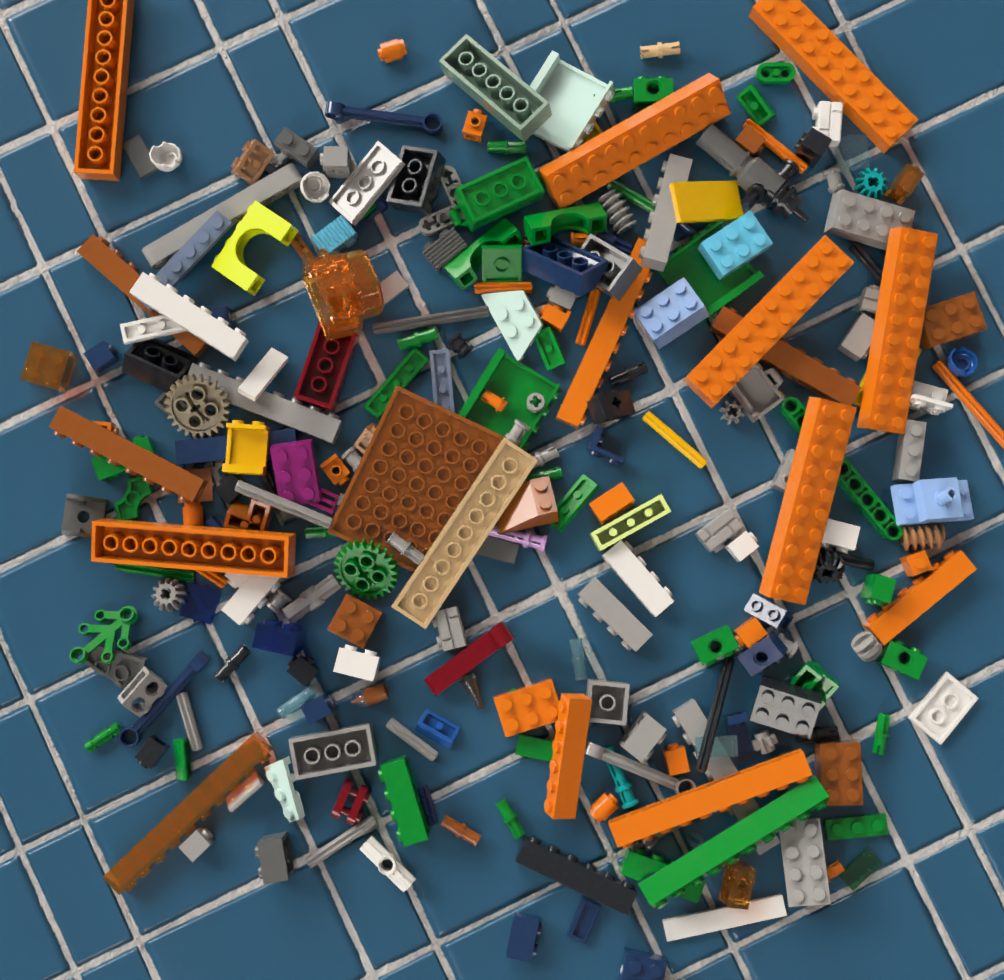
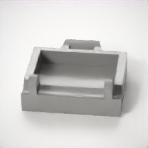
M759 362L729 391L739 406L743 405L742 410L752 423L785 400L783 393L778 391L784 379L775 368L763 371V367ZM768 374H769V375L773 378V380L776 382V385H774V384L771 382V380L767 377Z

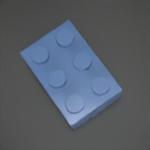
M684 277L634 310L640 323L658 349H661L709 316L706 307Z

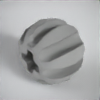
M869 631L858 633L851 642L852 649L865 662L877 659L882 652V645Z

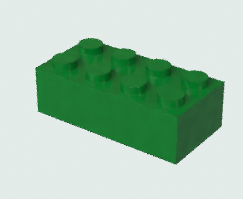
M407 754L384 761L378 773L381 782L385 781L386 784L384 793L387 802L391 801L392 804L390 813L393 822L398 824L396 833L399 842H403L404 847L428 840L430 829L418 795Z

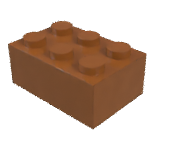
M975 291L926 307L920 340L924 351L981 333L988 329Z
M855 740L814 741L815 776L829 795L828 806L863 805L861 743Z

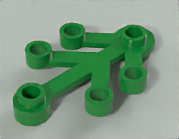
M125 606L119 612L104 611L103 609L97 610L94 617L98 622L104 623L108 619L116 621L111 625L80 624L78 631L83 636H89L91 633L100 634L84 648H73L69 654L70 660L78 665L85 663L88 655L106 640L101 660L106 664H112L115 661L113 648L116 631L122 627L121 638L118 640L117 646L123 651L129 650L132 645L129 640L131 625L138 619V611L132 606ZM104 613V617L99 619L100 614ZM128 614H132L129 619H126ZM85 627H88V630L86 632H83V629ZM127 641L126 646L122 647V643ZM83 654L82 658L78 660V656ZM107 655H111L109 660H105Z

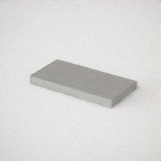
M377 141L328 202L356 226L406 164L382 143Z

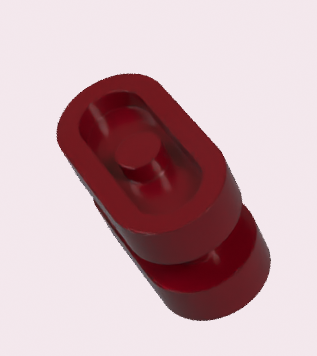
M346 778L331 817L339 819L341 814L348 817L346 823L354 826L355 822H360L363 811H360L363 803L367 804L371 792L368 791L369 787L362 784L359 790L353 788L354 781ZM348 795L356 797L351 809L344 806Z

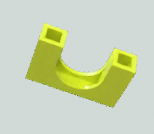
M255 200L249 206L247 214L242 221L237 224L232 236L226 240L222 251L214 258L211 267L255 296L265 279L249 269L245 264L243 253L246 244L256 235L267 234L288 247L299 230Z

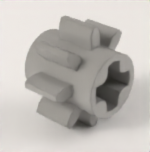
M736 400L732 404H729L727 401L724 402L726 408L719 409L720 412H723L720 420H727V425L733 420L738 424L739 419L737 417L745 415L741 413L743 405L738 406ZM730 410H735L736 413L734 415H728Z
M768 729L755 733V740L751 741L754 750H760L761 754L774 751V744L778 743L776 735L769 733Z

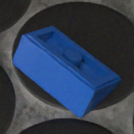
M427 708L415 727L417 732L448 749L451 748L461 727Z

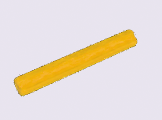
M648 411L643 416L644 422L698 468L702 469L707 464L706 458L652 412Z

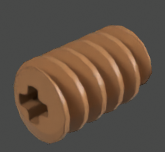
M935 524L930 526L922 525V527L919 525L914 527L911 525L902 526L903 535L899 539L905 551H908L909 545H911L913 551L917 549V545H919L921 550H924L925 544H927L929 550H932L933 544H935L937 549H940L941 544L945 541V528L942 524H938V526Z

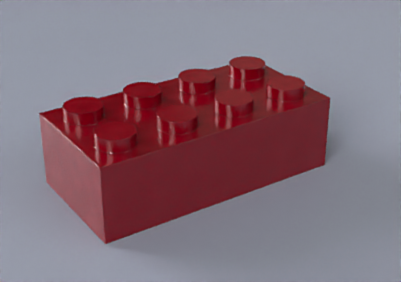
M319 321L293 397L301 402L335 412L360 339L358 334Z

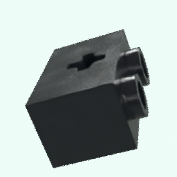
M620 389L609 391L607 395L605 392H600L593 395L594 399L587 402L594 425L625 418L636 413L629 390L620 392Z

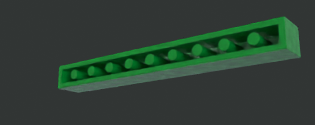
M814 775L638 883L650 906L653 909L656 907L661 909L668 904L667 900L672 897H681L686 893L685 889L702 884L704 882L703 878L711 875V877L722 871L721 867L727 863L729 866L736 863L740 855L744 853L748 855L757 849L756 846L762 842L766 844L772 841L776 833L788 831L797 820L800 822L810 817V812L815 809L817 811L824 809L828 806L829 795Z

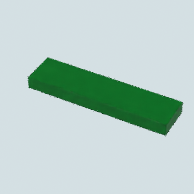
M414 347L363 407L379 420L396 386L398 385L406 389L429 363L430 359Z

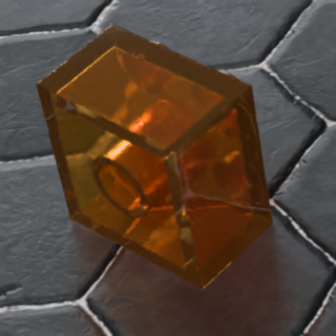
M31 341L20 380L66 393L77 355L70 351Z

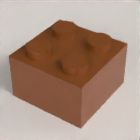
M346 593L327 630L364 649L384 612Z

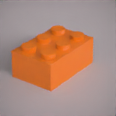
M551 678L494 696L495 705L506 737L558 720L559 700Z

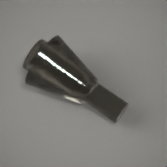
M472 672L461 677L462 680L459 682L460 685L474 700L478 710L484 708L485 705L480 696L478 675Z

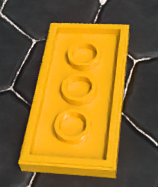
M736 180L672 182L669 184L677 223L717 222L720 220L735 221L744 215Z

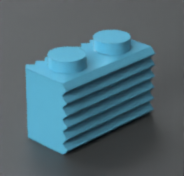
M340 215L312 236L311 240L326 260L330 258L333 260L341 254L340 250L344 247L349 248L353 246L357 241L358 235L345 217Z

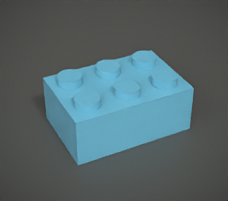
M750 210L701 242L697 249L720 281L768 250L773 242Z

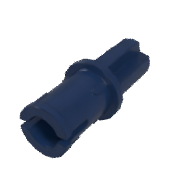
M607 232L596 234V237L628 255L632 253L634 245L618 238V235L614 236Z

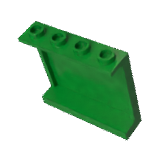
M722 220L717 223L711 222L705 227V232L702 234L698 232L693 235L687 245H679L673 250L674 254L668 257L664 271L656 270L668 287L683 277L692 287L709 314L697 326L720 311L723 306L725 307L753 287L764 277L760 270L756 272L748 262L722 280H718L697 248L701 242L723 229L721 226Z
M498 348L458 415L506 437L507 433H510L515 425V419L524 422L531 429L526 431L521 440L522 443L518 447L526 451L530 444V441H528L530 435L537 433L541 426L538 424L541 417L546 418L551 410L548 407L552 400L556 401L559 397L561 384H555L507 355L506 351ZM487 389L500 398L504 397L505 401L508 402L502 412L499 410L495 411L496 408L481 400ZM532 393H539L544 397L545 404L539 413H532L527 409V398ZM533 399V403L530 404H534V407H538V404L541 402H537V399Z

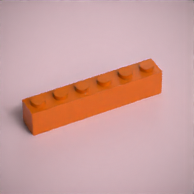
M962 550L947 552L943 556L944 560L939 564L936 562L931 565L933 569L928 570L929 572L926 575H920L912 581L913 585L909 589H902L897 594L898 598L893 602L891 601L890 604L885 603L881 607L883 609L881 612L870 615L866 619L867 623L863 625L864 628L871 632L881 645L888 643L977 569Z
M561 693V699L558 702L559 713L558 720L555 723L556 734L555 740L552 743L553 756L549 765L550 777L547 781L548 791L544 802L545 812L552 819H575L592 705V699L584 694Z

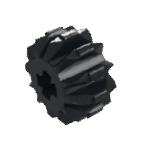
M828 550L825 554L819 552L813 579H817L819 583L825 581L827 585L829 581L836 583L837 579H842L845 571L843 558L838 556L836 551L832 554Z

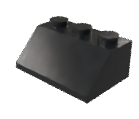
M154 338L136 342L124 353L122 372L168 392L171 391L170 386L172 384L176 385L175 381L177 379L182 381L183 376L188 375L192 363L196 364L198 358Z

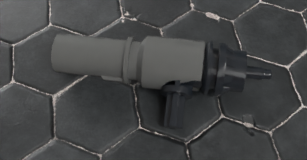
M714 124L707 128L696 144L730 172L729 176H735L737 185L746 191L747 196L741 202L743 210H750L755 204L760 203L762 206L766 205V210L771 207L773 209L771 211L772 214L780 215L785 220L793 213L803 222L808 221L809 217L798 208L803 199L797 195L795 187L792 186L791 189L788 187L790 182H785L786 179L760 157L753 158L750 156V151H744Z

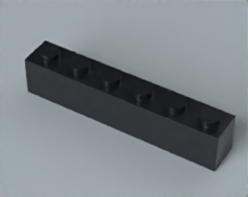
M525 835L515 857V862L628 915L638 893L633 883L625 879L621 882L615 879L616 875L605 870L604 873L598 871L597 866L590 862L584 864L578 861L579 858L571 853L565 855L560 852V848L552 844L546 846L541 843L542 840L533 835L530 837Z

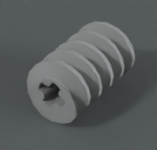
M616 189L602 195L598 202L603 204L602 208L607 211V218H610L609 223L614 224L612 229L613 231H618V235L631 229L637 223V220L630 221L634 214L626 213L630 207L622 206L626 199L619 200L623 193H616Z

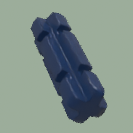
M427 785L417 788L419 797L421 796L420 801L424 814L427 815V823L429 826L438 823V817L434 813L435 807L431 795H429V788Z

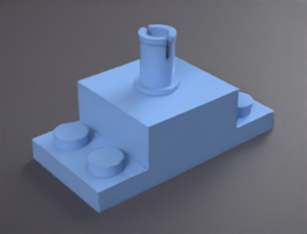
M957 477L923 479L911 484L890 486L897 526L974 519L967 480H957Z

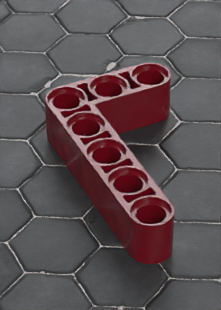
M502 620L426 677L424 682L433 694L437 696L496 650L501 649L512 641L515 636Z

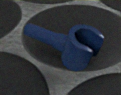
M383 198L374 202L377 209L365 219L367 223L376 215L388 209V205Z

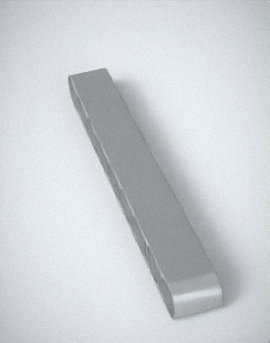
M293 163L288 164L148 244L142 249V252L152 269L159 268L165 265L217 210L234 225L244 218L249 206L255 200L263 206L269 205L298 188L302 176Z

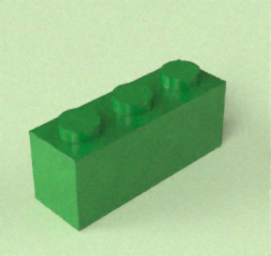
M145 435L133 438V443L158 455L152 438L145 437ZM103 455L100 458L97 456L90 458L99 481L107 482L128 473L125 471V466L119 464L116 467L108 463V458Z

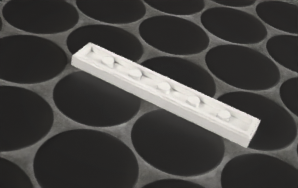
M777 894L663 919L662 922L666 940L669 942L787 916L783 895Z

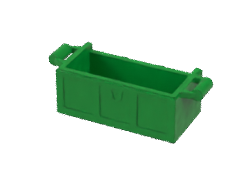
M526 156L457 187L454 194L457 205L449 212V215L455 227L468 226L472 233L483 225L498 220L533 202L541 201L545 192L543 188L545 185L539 171L535 172ZM457 209L460 210L465 220L464 223L461 222L456 212Z

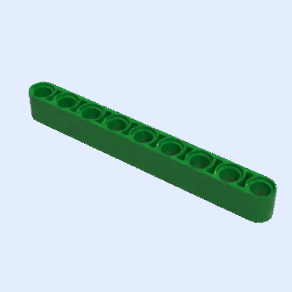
M788 397L780 403L779 411L795 432L800 435L801 426L798 420L799 418H804L806 408L797 398ZM787 402L793 404V412H790L786 409ZM844 456L842 463L844 473L839 474L838 485L884 540L893 541L900 539L903 535L902 526H897L896 518ZM851 479L857 483L855 490L849 485ZM864 495L870 499L868 506L862 502ZM876 511L882 513L881 521L875 518ZM890 526L893 527L895 530V535L893 537H891L888 534V528Z

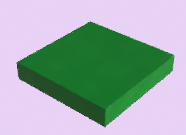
M482 245V282H522V245Z

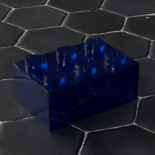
M264 619V622L257 623L252 648L293 657L302 654L307 630L302 629L303 626L299 624L282 625L283 621Z

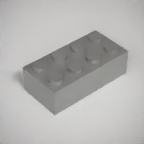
M841 189L832 195L824 233L886 251L890 229L897 227L912 228L915 210Z
M372 722L294 736L288 739L295 780L378 764Z
M820 817L807 818L802 822L797 820L792 824L793 827L784 833L779 832L788 906L831 904Z

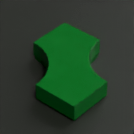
M141 475L128 479V489L125 496L120 501L114 503L118 520L140 518L139 509L141 503L146 497L154 494L152 485L143 481L144 476Z

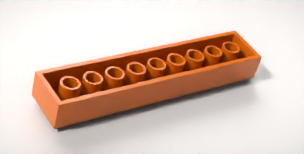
M88 0L74 173L80 179L120 181L135 0Z
M759 0L752 7L748 17L832 102L843 103V113L883 154L918 121L917 117L801 0Z
M707 73L539 168L538 171L552 203L559 209H563L731 114L720 79Z
M897 227L889 231L857 428L905 434L938 238L936 233L907 227Z
M824 235L685 377L683 382L710 408H713L851 267L854 261Z
M809 397L759 593L769 598L806 605L857 407L822 398Z
M105 518L92 521L91 562L288 578L295 574L296 533Z

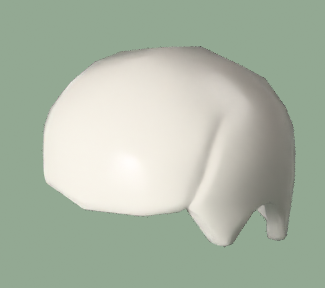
M162 142L160 146L153 145L149 153L151 162L160 171L170 172L179 167L183 158L180 148L173 143Z
M316 171L309 172L303 176L300 190L305 199L313 203H319L329 197L330 183L324 174Z

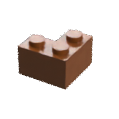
M253 498L251 499L250 506L235 501L227 510L223 527L269 531L275 507Z

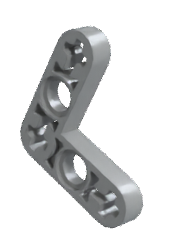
M444 166L440 180L451 206L434 212L430 216H425L419 221V229L424 236H432L455 226L452 219L449 223H442L440 221V217L443 214H449L456 206L454 204L456 203L455 199L450 195L451 190L462 186L458 174L452 166ZM447 171L449 174H452L451 180L453 184L451 185L449 184L447 177L443 178L445 176V172ZM457 209L456 212L461 222H464L465 220L462 214L459 213L460 210ZM434 218H437V222L440 227H437L436 224H434L431 226V230L429 231L426 228H424V223L428 222V224L435 223Z

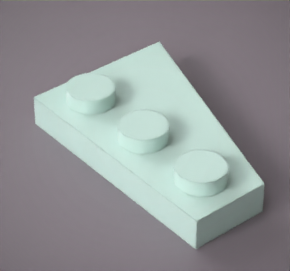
M288 756L265 766L264 769L267 779L274 788L275 797L280 801L283 808V814L290 823L305 817L300 794L293 786V782L296 780L294 773L290 774L288 764L291 761Z

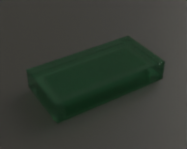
M866 847L844 867L845 872L839 874V877L854 891L883 863Z

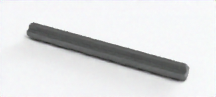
M479 306L374 323L372 326L373 333L378 335L484 318L489 316L488 306Z

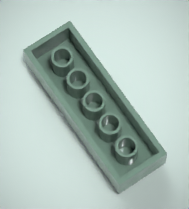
M467 34L439 60L443 74L523 142L552 116L550 104L547 100Z

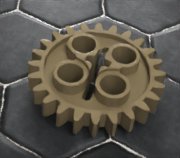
M192 373L190 379L184 375L182 381L177 379L175 381L176 385L172 384L170 386L171 391L166 393V396L169 398L164 403L169 406L164 410L171 413L167 419H174L171 425L175 426L178 424L179 428L177 431L179 432L184 429L185 436L191 432L193 438L198 433L201 438H204L205 433L211 437L213 431L218 433L220 431L219 427L223 428L225 426L224 421L229 419V416L226 414L230 413L231 409L226 406L230 405L231 401L225 400L229 394H222L221 391L224 389V386L218 388V380L213 383L210 382L211 376L205 380L203 374L196 378L195 374ZM195 389H200L203 392V396H198L195 393ZM179 400L185 401L188 407H182ZM208 405H213L216 408V412L210 411ZM192 416L200 418L201 423L193 421Z

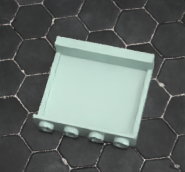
M552 50L530 85L533 90L549 102L552 116L533 134L565 152L584 143L583 139L586 134L589 135L592 132L596 118L602 116L606 102L612 100L615 93L613 82L610 81L609 84H606L560 60L559 53Z

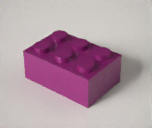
M313 439L273 444L270 447L278 496L299 505L321 502L323 495Z

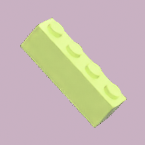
M662 494L589 535L598 551H601L670 513L671 510Z

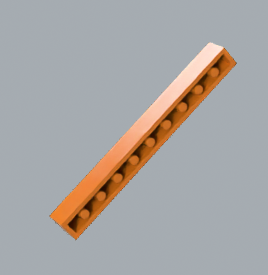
M638 238L630 255L639 265L642 258L638 257L641 246L646 245V241ZM641 266L643 268L620 301L611 297L560 407L556 420L576 429L579 424L584 425L588 416L584 414L588 406L587 402L594 399L592 395L595 389L600 390L604 381L601 378L603 371L608 372L612 363L609 358L612 353L616 354L621 344L617 342L619 336L625 335L628 325L625 323L628 317L633 318L634 310L637 309L634 307L636 299L641 300L645 291L641 288L644 282L649 283L653 274L650 268Z
M799 748L609 819L608 824L617 848L621 846L627 848L634 845V841L640 839L646 841L653 838V834L661 832V834L668 833L673 830L672 827L680 825L683 827L691 824L693 819L708 818L712 812L717 810L724 812L736 803L743 805L750 802L752 797L758 796V798L767 796L770 794L769 791L776 788L777 790H783L795 781L797 783L805 782L813 774L803 750Z

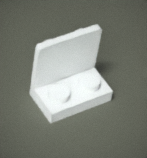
M913 381L910 409L920 410L921 408L927 410L928 414L939 415V413H945L953 409L954 404L946 402L947 389Z

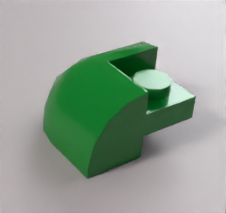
M808 661L790 682L791 684L823 693L820 710L826 704V700L840 686L838 681L824 671L823 666L813 661Z

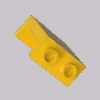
M232 420V423H226L228 435L225 463L222 464V472L266 476L270 428L265 426V422L252 421V425L244 424L242 420Z

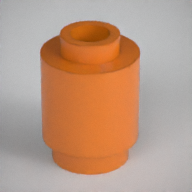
M394 39L379 44L380 49H377L380 61L384 60L385 64L402 59L404 55H407L403 39Z
M191 501L190 504L184 502V507H182L183 524L204 525L203 506L200 505V501L197 503Z
M603 793L591 805L592 808L589 810V813L600 823L602 820L605 821L619 808L616 805L619 801L612 793L608 795Z

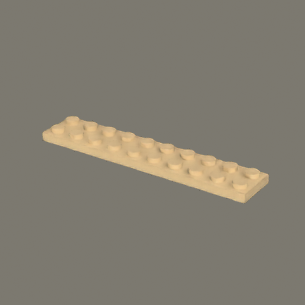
M503 438L426 553L422 562L418 565L392 604V608L424 629L427 628L538 460L508 439Z

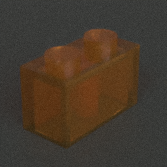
M907 163L895 176L884 195L901 205L913 193L924 173L916 165Z

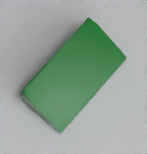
M750 84L736 96L752 120L760 127L777 116L755 84Z
M188 737L173 739L176 779L186 781L192 777Z

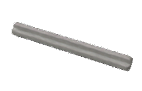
M240 480L236 484V492L326 529H329L332 523L331 517Z

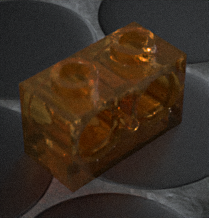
M738 860L730 866L727 863L725 865L719 900L730 908L748 910L757 869L745 861Z

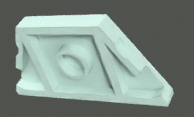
M520 290L482 294L481 297L486 306H488L516 360L521 361L527 348L532 345L536 334L544 326L526 292Z

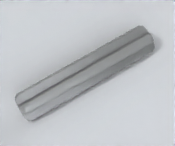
M179 693L176 699L192 751L201 750L203 744L188 693Z
M391 718L386 724V728L430 761H434L438 756V752L394 718Z

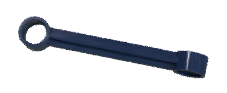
M334 101L326 103L325 116L334 120L348 118L422 128L429 135H436L442 129V119L439 114L434 112L427 113L423 117L349 107ZM430 118H435L439 121L440 125L436 129H429L426 127V121Z
M200 651L188 663V666L170 684L164 694L157 698L147 713L143 714L133 726L126 727L120 731L118 739L123 747L131 748L139 744L142 739V732L191 679L210 662L211 659L203 651ZM126 730L135 732L137 738L133 744L125 741L124 734Z

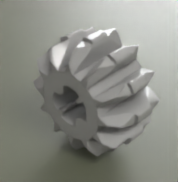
M166 578L165 583L161 580L158 581L159 588L153 587V590L156 591V594L151 595L153 599H156L153 604L159 606L161 611L173 612L174 608L180 609L179 603H186L182 599L183 596L187 595V592L182 591L185 586L179 584L177 579L171 580Z

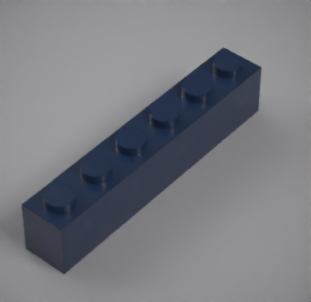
M296 429L270 431L267 461H272L270 447L273 444L299 441ZM227 436L175 441L177 465L183 466V469H195V465L203 464V467H215V463H225Z

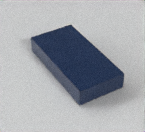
M582 897L567 936L586 945L602 905Z

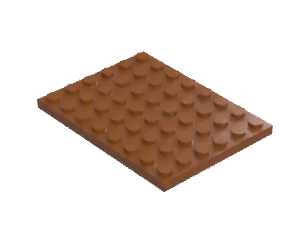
M397 385L327 532L352 544L355 539L360 544L363 539L366 540L367 544H370L371 540H373L375 546L381 543L382 550L388 548L387 554H394L392 560H397V565L414 572L418 565L404 554L400 555L401 552L386 541L395 532L406 542L410 541V545L425 556L503 438L506 437Z

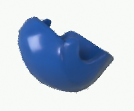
M966 347L954 348L947 358V367L955 376L966 377L976 371L978 357Z

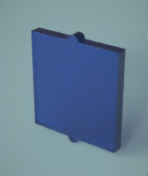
M189 582L187 595L184 598L186 603L182 605L179 616L193 619L194 622L200 621L212 625L222 591L210 588L207 584L203 586Z

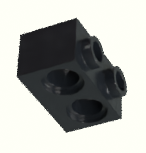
M812 127L808 133L804 131L795 145L794 149L797 150L795 155L806 162L809 167L814 168L832 139Z

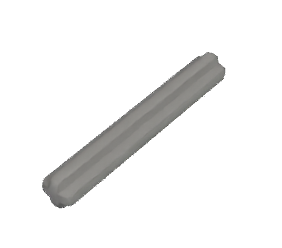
M373 815L368 816L306 858L308 866L313 868L377 824L376 818Z

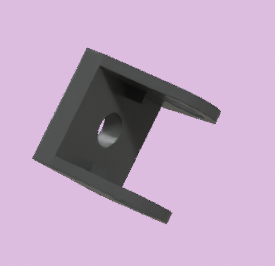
M66 494L61 534L92 538V521L102 518L106 519L108 500L91 496ZM84 511L89 513V520L85 523L80 520V515Z

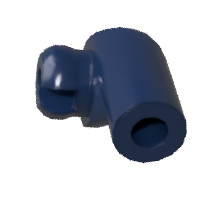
M677 223L674 233L679 229L692 237L698 230L690 223Z

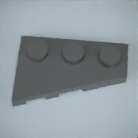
M100 645L88 655V659L85 662L86 665L102 676L105 675L111 679L115 685L125 689L144 666L146 667L148 658L113 648L115 661L112 664H106L101 660L105 645ZM107 655L105 660H109L111 655Z

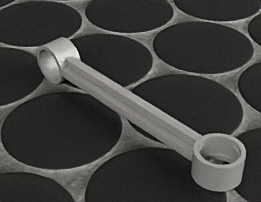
M586 740L585 754L674 790L675 794L680 793L679 785L684 781L690 783L691 789L696 787L695 783L686 777L675 778Z

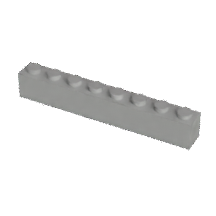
M202 362L199 365L192 363L187 377L190 379L191 374L194 373L196 378L203 374L205 380L211 376L210 382L212 383L218 380L217 387L224 386L221 392L222 394H229L225 400L231 401L230 405L335 445L343 422L339 420L340 416L330 412L328 415L320 413V408L312 405L307 408L302 406L303 402L294 398L289 401L284 399L285 395L273 391L271 394L264 390L254 402L238 392V387L245 379L237 376L236 379L228 377L229 373L219 369L217 372L210 370L211 366ZM195 389V391L203 394L200 389Z
M691 699L672 710L674 716L671 718L677 728L682 727L685 732L682 736L688 746L692 744L694 747L693 755L697 760L707 719L697 702ZM715 736L708 768L704 772L709 781L738 772L717 736ZM752 797L750 802L739 805L736 803L731 805L727 812L730 816L734 815L739 822L759 810L760 807L754 797ZM775 834V838L766 844L764 842L758 844L755 851L761 855L781 842Z

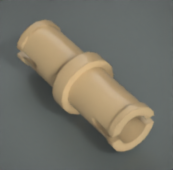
M679 41L665 44L657 42V45L640 46L641 59L651 57L663 58L666 55L680 54Z

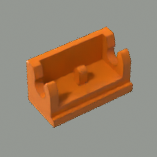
M623 482L589 503V506L603 526L635 505V499Z

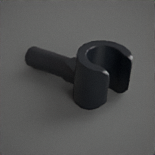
M287 157L276 166L268 163L265 167V173L267 175L272 174L289 163L291 159Z

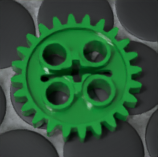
M355 539L353 544L348 542L346 547L342 546L333 563L336 565L333 571L337 572L335 578L341 579L339 585H346L345 591L351 589L352 596L359 593L360 599L363 595H366L367 600L370 599L371 595L378 599L379 594L384 597L386 592L390 593L392 588L395 587L399 577L397 574L399 567H396L398 561L392 560L393 553L387 554L388 548L381 549V543L375 546L373 540H371L370 544H367L366 540L363 539L360 544Z

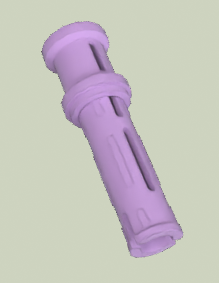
M497 525L489 533V536L520 543L524 548L539 549L542 553H544L548 535L532 534L529 530L526 533L513 531L500 534Z

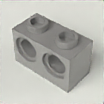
M144 666L117 698L123 706L138 717H141L151 709L153 702L164 694L167 684L162 678ZM155 682L152 687L147 688L149 683ZM141 698L138 703L133 704L135 699Z

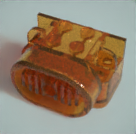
M303 248L302 279L327 341L360 333L363 328L364 319L382 314L384 300L381 285L370 258L364 250L359 249L341 254H328L327 249L322 248L320 249V256L311 258L308 249Z

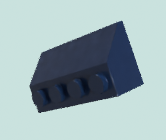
M553 236L549 243L534 246L530 244L522 248V270L580 297L596 288L609 263V260Z

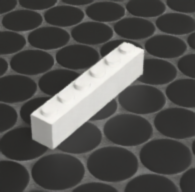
M142 272L130 290V293L135 298L236 362L249 342L245 338L246 333L238 328H235V330L228 327L229 323L221 317H218V319L211 316L212 312L206 307L201 306L199 308L195 306V301L187 295L181 297L177 294L178 290L169 284L164 286L160 283L161 279L152 273L147 275Z

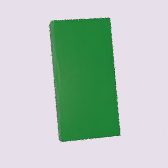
M519 734L515 755L550 762L553 756V741Z

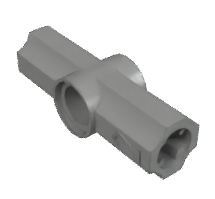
M333 574L328 575L317 585H313L302 592L299 598L282 610L291 623H294L309 611L312 612L326 602L327 598L340 590L342 586L339 585L338 580Z

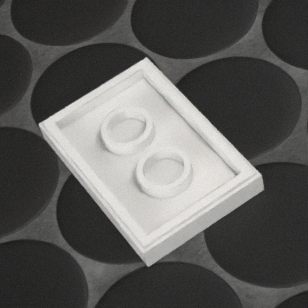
M945 672L910 714L908 719L934 741L942 745L979 698L951 674Z

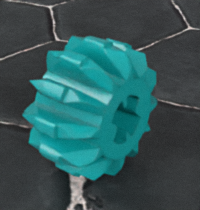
M866 168L864 172L860 171L858 178L854 180V183L857 185L854 187V191H859L860 195L870 198H882L884 191L888 189V186L885 185L888 182V178H882L884 172L877 173V168H874L872 171L870 168Z

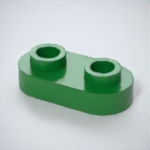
M787 62L762 63L757 68L755 77L759 83L765 85L789 84L796 75V69L791 63ZM762 73H767L768 77H763ZM781 73H786L788 77H783Z

